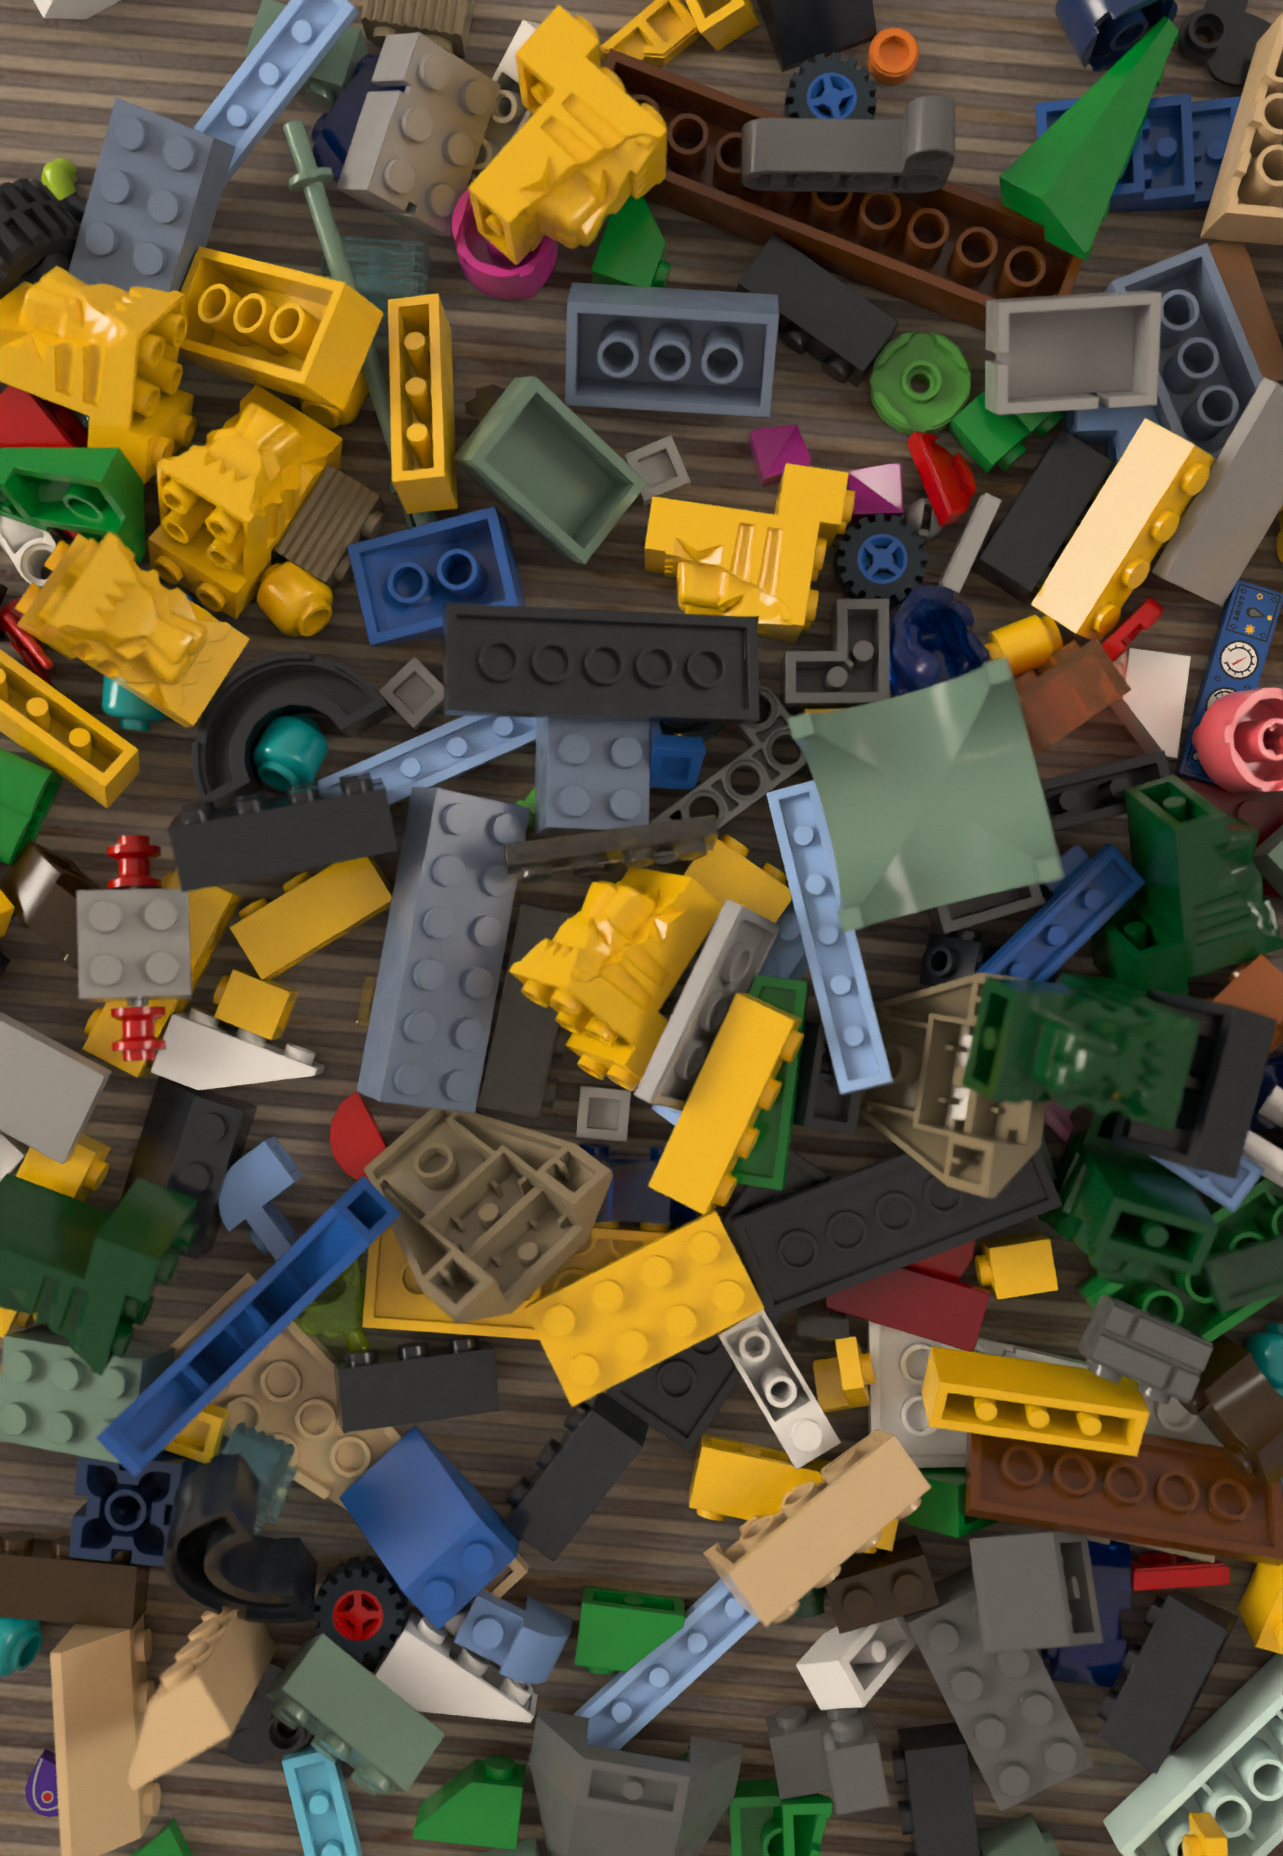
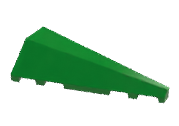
M1164 16L999 176L1002 205L1044 226L1045 241L1084 261L1091 256L1094 238L1100 223L1106 219L1110 199L1117 181L1123 177L1147 118L1149 103L1154 90L1161 83L1164 76V66L1173 45L1176 46L1179 31L1169 18Z
M0 448L1 516L47 532L52 527L80 533L87 540L92 538L98 543L111 532L121 540L124 546L135 554V563L141 562L145 554L144 482L120 448Z
M777 1779L737 1780L735 1796L729 1805L731 1856H820L823 1834L827 1820L831 1818L832 1814L831 1797L815 1793L780 1800Z

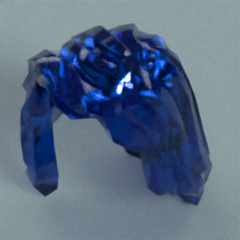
M917 585L894 616L890 631L889 651L890 690L895 697L958 678L979 669L984 663L989 661L988 650L972 631L975 621L971 609L960 601L954 600L953 590L939 586Z

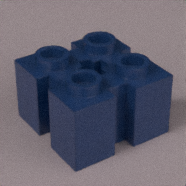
M165 1450L159 1453L143 1470L133 1477L122 1464L78 1456L75 1495L88 1496L87 1502L73 1515L69 1557L111 1561L121 1549L132 1550L131 1564L164 1567V1555L174 1496L184 1479L197 1469L198 1461Z

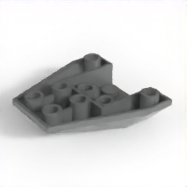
M538 1709L529 1762L548 1856H698L735 1796L743 1754L742 1744L692 1736L687 1762L586 1745L589 1718Z

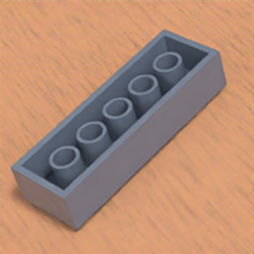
M412 787L357 1092L380 1102L475 1113L530 808L441 788Z

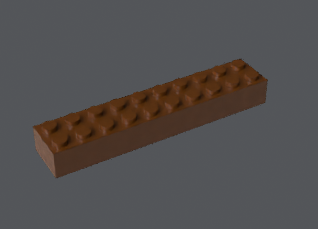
M610 48L603 67L610 69L621 80L625 87V93L639 105L647 103L661 115L666 124V177L660 184H656L643 195L645 199L762 245H765L774 233L823 269L986 332V300L1070 295L1083 263L1082 259L1045 241L1044 226L1003 206L999 200L948 180L942 188L928 193L759 191L745 187L741 182L743 125L759 118L787 117Z

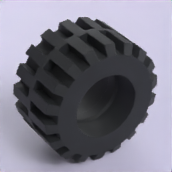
M27 178L18 179L13 183L6 182L0 185V300L24 281L34 285L40 282L41 278L56 266L67 272L70 267L81 226L50 189L36 179L31 181Z

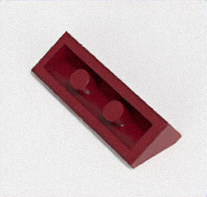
M905 1266L827 1296L824 1306L840 1313L973 1352L979 1337L990 1290Z

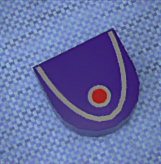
M45 1749L28 1778L25 1794L29 1806L36 1813L47 1817L58 1816L59 1808L56 1754Z

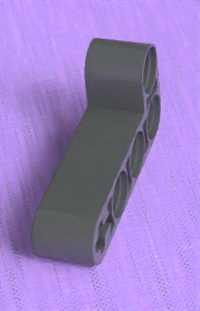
M940 95L916 98L907 105L903 120L759 118L751 120L742 127V185L759 191L928 193L936 191L946 184L955 162V102L951 98Z
M759 685V701L766 705L768 719L760 724H733L749 746V749L649 822V832L640 836V849L648 862L659 867L676 863L706 841L711 834L714 835L767 795L766 793L775 790L794 776L807 762L800 746L793 740L788 720L792 716L769 688ZM779 740L791 741L798 750L797 762L791 765L778 763L772 755V745ZM738 770L751 771L758 780L757 791L748 796L737 794L730 783L731 775ZM706 799L716 806L718 817L713 824L700 826L692 821L689 815V808L695 801ZM679 814L684 828L694 835L695 838L688 842L683 832L673 840L671 847L674 852L667 856L662 850L654 854L650 850L654 843L652 833L658 830L662 835L669 834L678 825L671 818Z

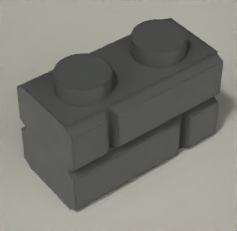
M1103 1293L1098 1299L1091 1316V1322L1087 1325L1078 1351L1091 1361L1089 1370L1115 1383L1120 1382L1122 1375L1140 1382L1137 1391L1153 1400L1168 1405L1171 1396L1186 1403L1191 1401L1200 1380V1373L1204 1371L1213 1350V1344L1197 1333Z

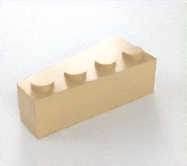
M1283 12L1256 44L1200 238L1283 246Z
M876 1429L824 1466L820 1472L824 1478L823 1481L817 1485L813 1481H809L796 1486L782 1496L783 1501L780 1504L782 1510L778 1513L767 1515L760 1519L757 1515L739 1527L742 1535L736 1543L724 1550L718 1542L703 1553L737 1602L764 1626L767 1627L772 1622L780 1623L790 1617L799 1607L800 1603L798 1600L813 1587L821 1588L830 1583L841 1570L839 1565L854 1552L862 1553L870 1549L881 1538L880 1530L893 1519L905 1518L921 1504L920 1497L931 1486L893 1434Z

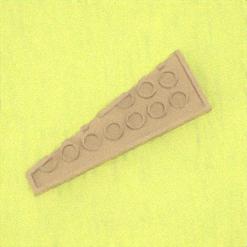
M253 1269L242 1277L169 1346L175 1348L174 1362L260 1279ZM296 1317L210 1404L230 1410L223 1435L229 1439L233 1437L264 1456L263 1461L322 1499L326 1500V1498H329L346 1509L339 1499L340 1495L406 1433L399 1425L350 1433L342 1432L338 1422L334 1362L338 1360ZM517 1553L516 1558L482 1590L501 1598L528 1572V1563Z

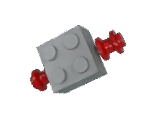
M125 835L118 837V845L107 847V856L118 861L119 876L108 881V890L77 891L79 999L83 1003L127 1001V1006H133L111 1009V1017L122 1022V1038L112 1043V1051L123 1052V1061L125 1062L156 1060L155 1050L166 1049V1041L155 1037V1020L165 1016V1007L148 1006L149 1000L192 999L189 892L182 893L181 888L162 889V880L151 876V860L161 856V847L151 845L149 836Z

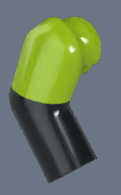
M56 158L53 162H48L44 166L41 178L42 183L50 189L81 225L88 200L77 194L74 185L77 181V176L75 175L77 169L71 161L65 158Z

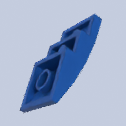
M1191 93L1151 98L1148 115L1122 179H1118L1111 196L1109 211L1209 208L1241 96L1191 102ZM1080 98L1036 103L1037 139Z

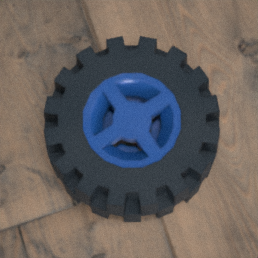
M832 52L831 60H826L824 53L815 55L812 65L806 60L800 65L799 73L794 72L791 77L785 97L783 116L787 118L873 119L877 103L874 81L868 82L870 72L865 66L859 71L856 69L858 60L849 56L847 62L841 61V53ZM824 107L826 110H829L831 116H829V114H826L823 111H820L821 108Z
M875 514L873 518L868 519L866 516L858 520L856 525L851 526L846 531L838 544L833 566H835V582H839L841 586L840 592L844 597L849 596L851 599H889V610L899 604L902 605L914 594L925 576L928 552L923 549L925 542L922 536L917 537L913 532L915 527L910 522L905 525L900 522L901 517L892 515L891 518H884V514ZM878 570H887V571L889 572V574H888L886 571H884V572H877V571H878Z

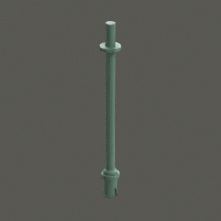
M303 121L289 122L283 126L298 172V174L289 179L290 191L304 192L332 280L344 282L358 292L324 186L333 180L332 169L329 167H317ZM373 340L361 369L391 458L390 389ZM388 483L391 493L397 494L393 483ZM399 498L408 529L437 522L434 511L407 514Z

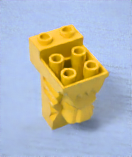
M560 5L552 11L515 53L522 105L533 116L468 187L478 232L516 266L530 250L533 252L537 248L544 235L570 249L577 248L579 244L589 246L596 238L606 217L609 214L618 213L630 195L637 200L653 186L660 184L666 177L667 129L663 118L649 104L642 103L639 105L625 93V87L621 80L610 69L606 67L601 68L598 33L584 17L580 15L572 17Z
M58 266L45 274L40 282L34 285L24 281L0 300V382L90 416L87 448H120L145 485L157 473L156 465L162 458L168 459L173 457L182 446L187 447L191 443L197 427V419L192 416L194 395L178 389L183 374V367L178 363L179 346L182 344L188 328V319L186 316H183L185 294L176 290L166 292L147 287L133 286L129 292H126L118 287L104 283L88 285Z
M256 384L240 400V412L227 420L222 429L213 430L207 434L206 445H193L189 448L188 452L168 459L162 458L157 463L160 526L148 538L150 566L159 573V577L173 585L178 583L196 594L199 601L207 608L216 612L223 611L237 619L257 595L261 584V577L271 566L272 549L283 536L327 464L332 465L338 470L340 469L343 438Z
M786 463L778 489L775 514L653 496L645 543V571L662 573L665 577H677L678 605L685 614L757 617V635L796 644L801 631H809L811 622H814L819 591L810 589L811 581H817L819 570L821 571L823 567L826 548L831 547L836 534L844 535L847 522L850 523L855 491L846 490L849 473Z
M111 532L100 543L92 538L87 540L80 534L76 536L71 545L60 540L44 564L52 573L42 588L32 582L16 605L15 609L24 614L17 626L72 661L76 657L185 728L194 726L250 638L227 622H220L204 608L188 600L186 594L176 587L169 590L163 587L159 581V573L154 569L149 571L140 569L134 561L135 554L124 546L121 540Z
M630 866L621 881H618L616 884L608 881L593 882L581 911L572 918L567 919L560 926L552 941L547 938L542 940L520 962H515L509 972L524 984L521 992L527 998L542 1007L548 1008L550 1006L558 1012L555 1018L556 1022L572 1033L565 1045L580 1057L577 1065L583 1071L599 1080H603L607 1075L616 1084L629 1091H633L639 1085L669 1022L658 1011L712 928L723 907L692 877Z

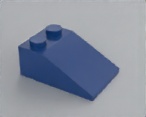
M496 506L347 545L367 635L372 647L443 636V607L446 603L527 607L508 522Z
M416 1424L339 1497L402 1592L438 1630L517 1556L520 1538L503 1526L505 1520Z

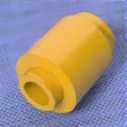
M1035 614L988 632V644L982 646L986 663L1007 657L1014 677L1051 663L1053 656L1063 652L1061 634L1054 619L1048 615L1039 618Z

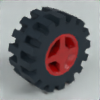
M359 1556L349 1559L347 1564L344 1565L341 1562L335 1566L322 1583L314 1601L315 1607L312 1621H317L316 1635L318 1636L323 1633L347 1654H354L356 1661H364L368 1654L374 1659L381 1656L384 1648L387 1650L391 1648L397 1636L401 1633L409 1604H407L408 1597L402 1592L383 1563L382 1565L376 1564V1557L367 1556L365 1561H360ZM363 1598L364 1601H366L370 1606H372V1608H368L367 1605L363 1603Z

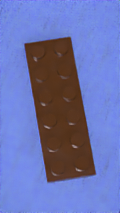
M967 1432L966 1516L1275 1566L1283 1564V1500L1281 1479L1269 1488L1252 1473L1248 1477L1243 1476L1227 1460L1224 1453L1225 1447L1143 1434L1137 1456Z

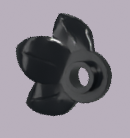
M1207 0L1202 10L1190 14L1180 26L1178 35L1179 49L1187 59L1195 63L1205 64L1209 73L1216 81L1232 87H1244L1256 44L1270 28L1271 24L1262 18L1245 12L1248 0ZM1195 34L1206 36L1209 44L1201 42Z
M272 1661L267 1666L235 1727L238 1731L233 1735L226 1750V1754L229 1757L245 1764H259L270 1758L274 1753L282 1755L296 1753L308 1744L312 1734L299 1725L294 1731L285 1730L281 1726L280 1720L270 1711L275 1703L265 1696L285 1669L283 1666Z

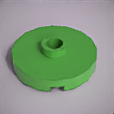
M916 332L904 333L889 342L874 362L869 381L872 405L882 421L898 432L912 435L915 431L929 434L938 433L950 425L951 421L964 409L968 402L971 390L969 362L959 346L943 335L932 332L929 335L924 333L916 334ZM913 380L923 381L927 386V391L924 393L915 392L911 388L910 382Z

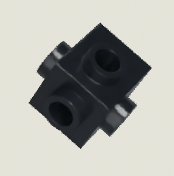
M963 929L952 931L950 937L929 934L927 949L922 957V972L919 984L936 986L973 975L1000 948L981 943V933Z

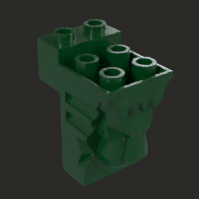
M1174 774L1125 789L1132 867L1146 883L1135 893V898L1129 899L1091 937L1093 964L1107 978L1117 979L1147 992V999L1150 990L1189 997L1187 979L1195 976H1206L1214 972V970L1242 961H1252L1261 954L1264 955L1282 949L1283 937L1279 932L1275 911L1268 897L1263 898L1262 876L1254 864L1258 830L1245 820L1236 819L1230 813L1220 811Z
M1063 973L1061 984L986 976L962 1084L994 1102L1021 1104L1024 1101L1035 1103L1052 1101L1063 1108L1073 1110L1077 1106L1082 1105L1098 1114L1107 1115L1108 1112L1113 1110L1131 1120L1148 1123L1162 1129L1174 1130L1192 1054L1196 1046L1200 1021L1147 999V992L1114 978Z
M1082 1105L1077 1106L1075 1110H1072L1069 1117L1074 1127L1055 1170L1057 1179L1052 1180L1063 1206L1037 1215L1039 1220L1047 1222L1066 1240L1075 1241L1076 1245L1085 1254L1089 1255V1261L1097 1269L1100 1279L1124 1286L1131 1280L1144 1282L1152 1277L1157 1264L1198 1276L1219 1230V1226L1190 1183L1149 1155L1110 1144L1118 1115L1117 1112L1111 1110L1107 1115H1102Z
M7 1173L0 1181V1307L32 1314L36 1324L47 1323L54 1333L70 1338L69 1346L75 1354L85 1360L90 1366L91 1372L102 1376L114 1356L122 1359L135 1332V1328L132 1327L134 1323L142 1326L146 1321L155 1298L152 1293L158 1283L167 1286L179 1262L180 1254H178V1251L187 1254L199 1227L198 1223L191 1221L197 1199L138 1177L112 1213Z

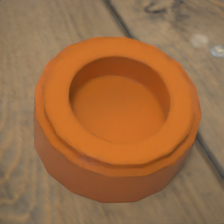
M888 28L880 31L873 38L868 51L867 66L870 74L877 81L885 85L904 83L912 76L917 65L919 48L916 39L909 32L901 28Z

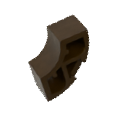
M29 840L0 881V890L15 907L11 920L23 927L33 929L48 942L62 951L60 957L68 965L78 970L77 891L104 889L82 873L73 861Z
M1221 1335L1211 1342L1213 1350L1204 1371L1200 1373V1380L1191 1401L1186 1403L1179 1399L1177 1400L1189 1413L1199 1416L1211 1433L1226 1448L1224 1453L1227 1460L1240 1474L1248 1477L1252 1473L1271 1488L1283 1477V1397L1270 1385L1259 1370L1251 1353L1226 1336Z

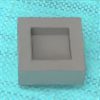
M672 435L624 454L625 462L647 482V485L639 494L644 506L652 503L653 496L665 498L689 488L691 485L690 478Z
M415 656L378 691L415 730L444 704V686Z
M581 1085L576 1137L627 1142L631 1091L621 1088Z

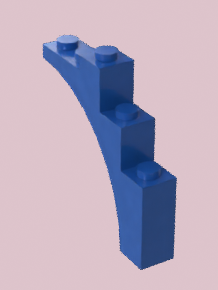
M363 1176L200 1338L116 1417L96 1439L135 1477L324 1289L366 1250L401 1213Z

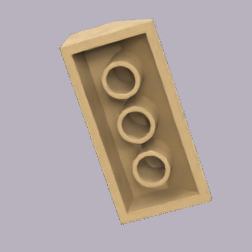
M223 1606L220 1615L207 1610L201 1615L203 1622L189 1633V1643L174 1655L176 1663L160 1676L162 1684L148 1703L127 1780L132 1791L233 1733L277 1649L264 1623L245 1621L246 1611Z
M144 1614L132 1629L74 1624L50 1653L61 1856L103 1855L140 1839L151 1819L158 1815L161 1802L159 1783H153L152 1780L132 1791L127 1782L148 1703L155 1694L153 1680H147L146 1662L151 1657L152 1634L150 1629H144Z

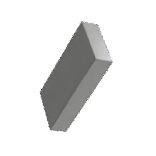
M985 493L974 504L934 591L936 597L951 603L960 593L1000 506L1001 499Z

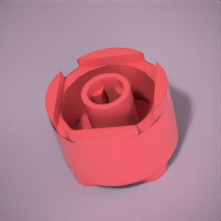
M1267 687L1229 693L1215 701L1204 714L1200 725L1193 731L1192 745L1198 752V757L1205 773L1219 787L1231 793L1283 791V689Z

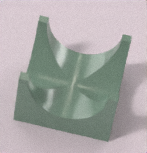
M1007 657L984 663L979 669L958 678L901 696L842 710L806 713L788 718L793 740L798 743L807 760L826 817L838 872L840 908L837 912L843 932L991 893L1044 883L1064 877V870L1020 698Z

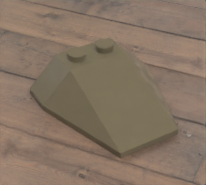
M977 973L874 1003L894 1083L863 1090L859 1115L946 1186L986 1198H995L1040 1148L1047 1101L1038 1103L1024 1101L1021 1104L994 1102L962 1084L986 976L1018 980L1026 979Z
M431 1108L364 1168L370 1183L401 1213L391 1224V1227L421 1290L458 1324L513 1313L588 1240L613 1178L609 1168L575 1143L478 1113Z

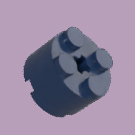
M1058 0L1055 13L1082 66L1086 69L1087 64H1090L1094 72H1103L1110 70L1164 16L1173 22L1178 6L1175 0Z

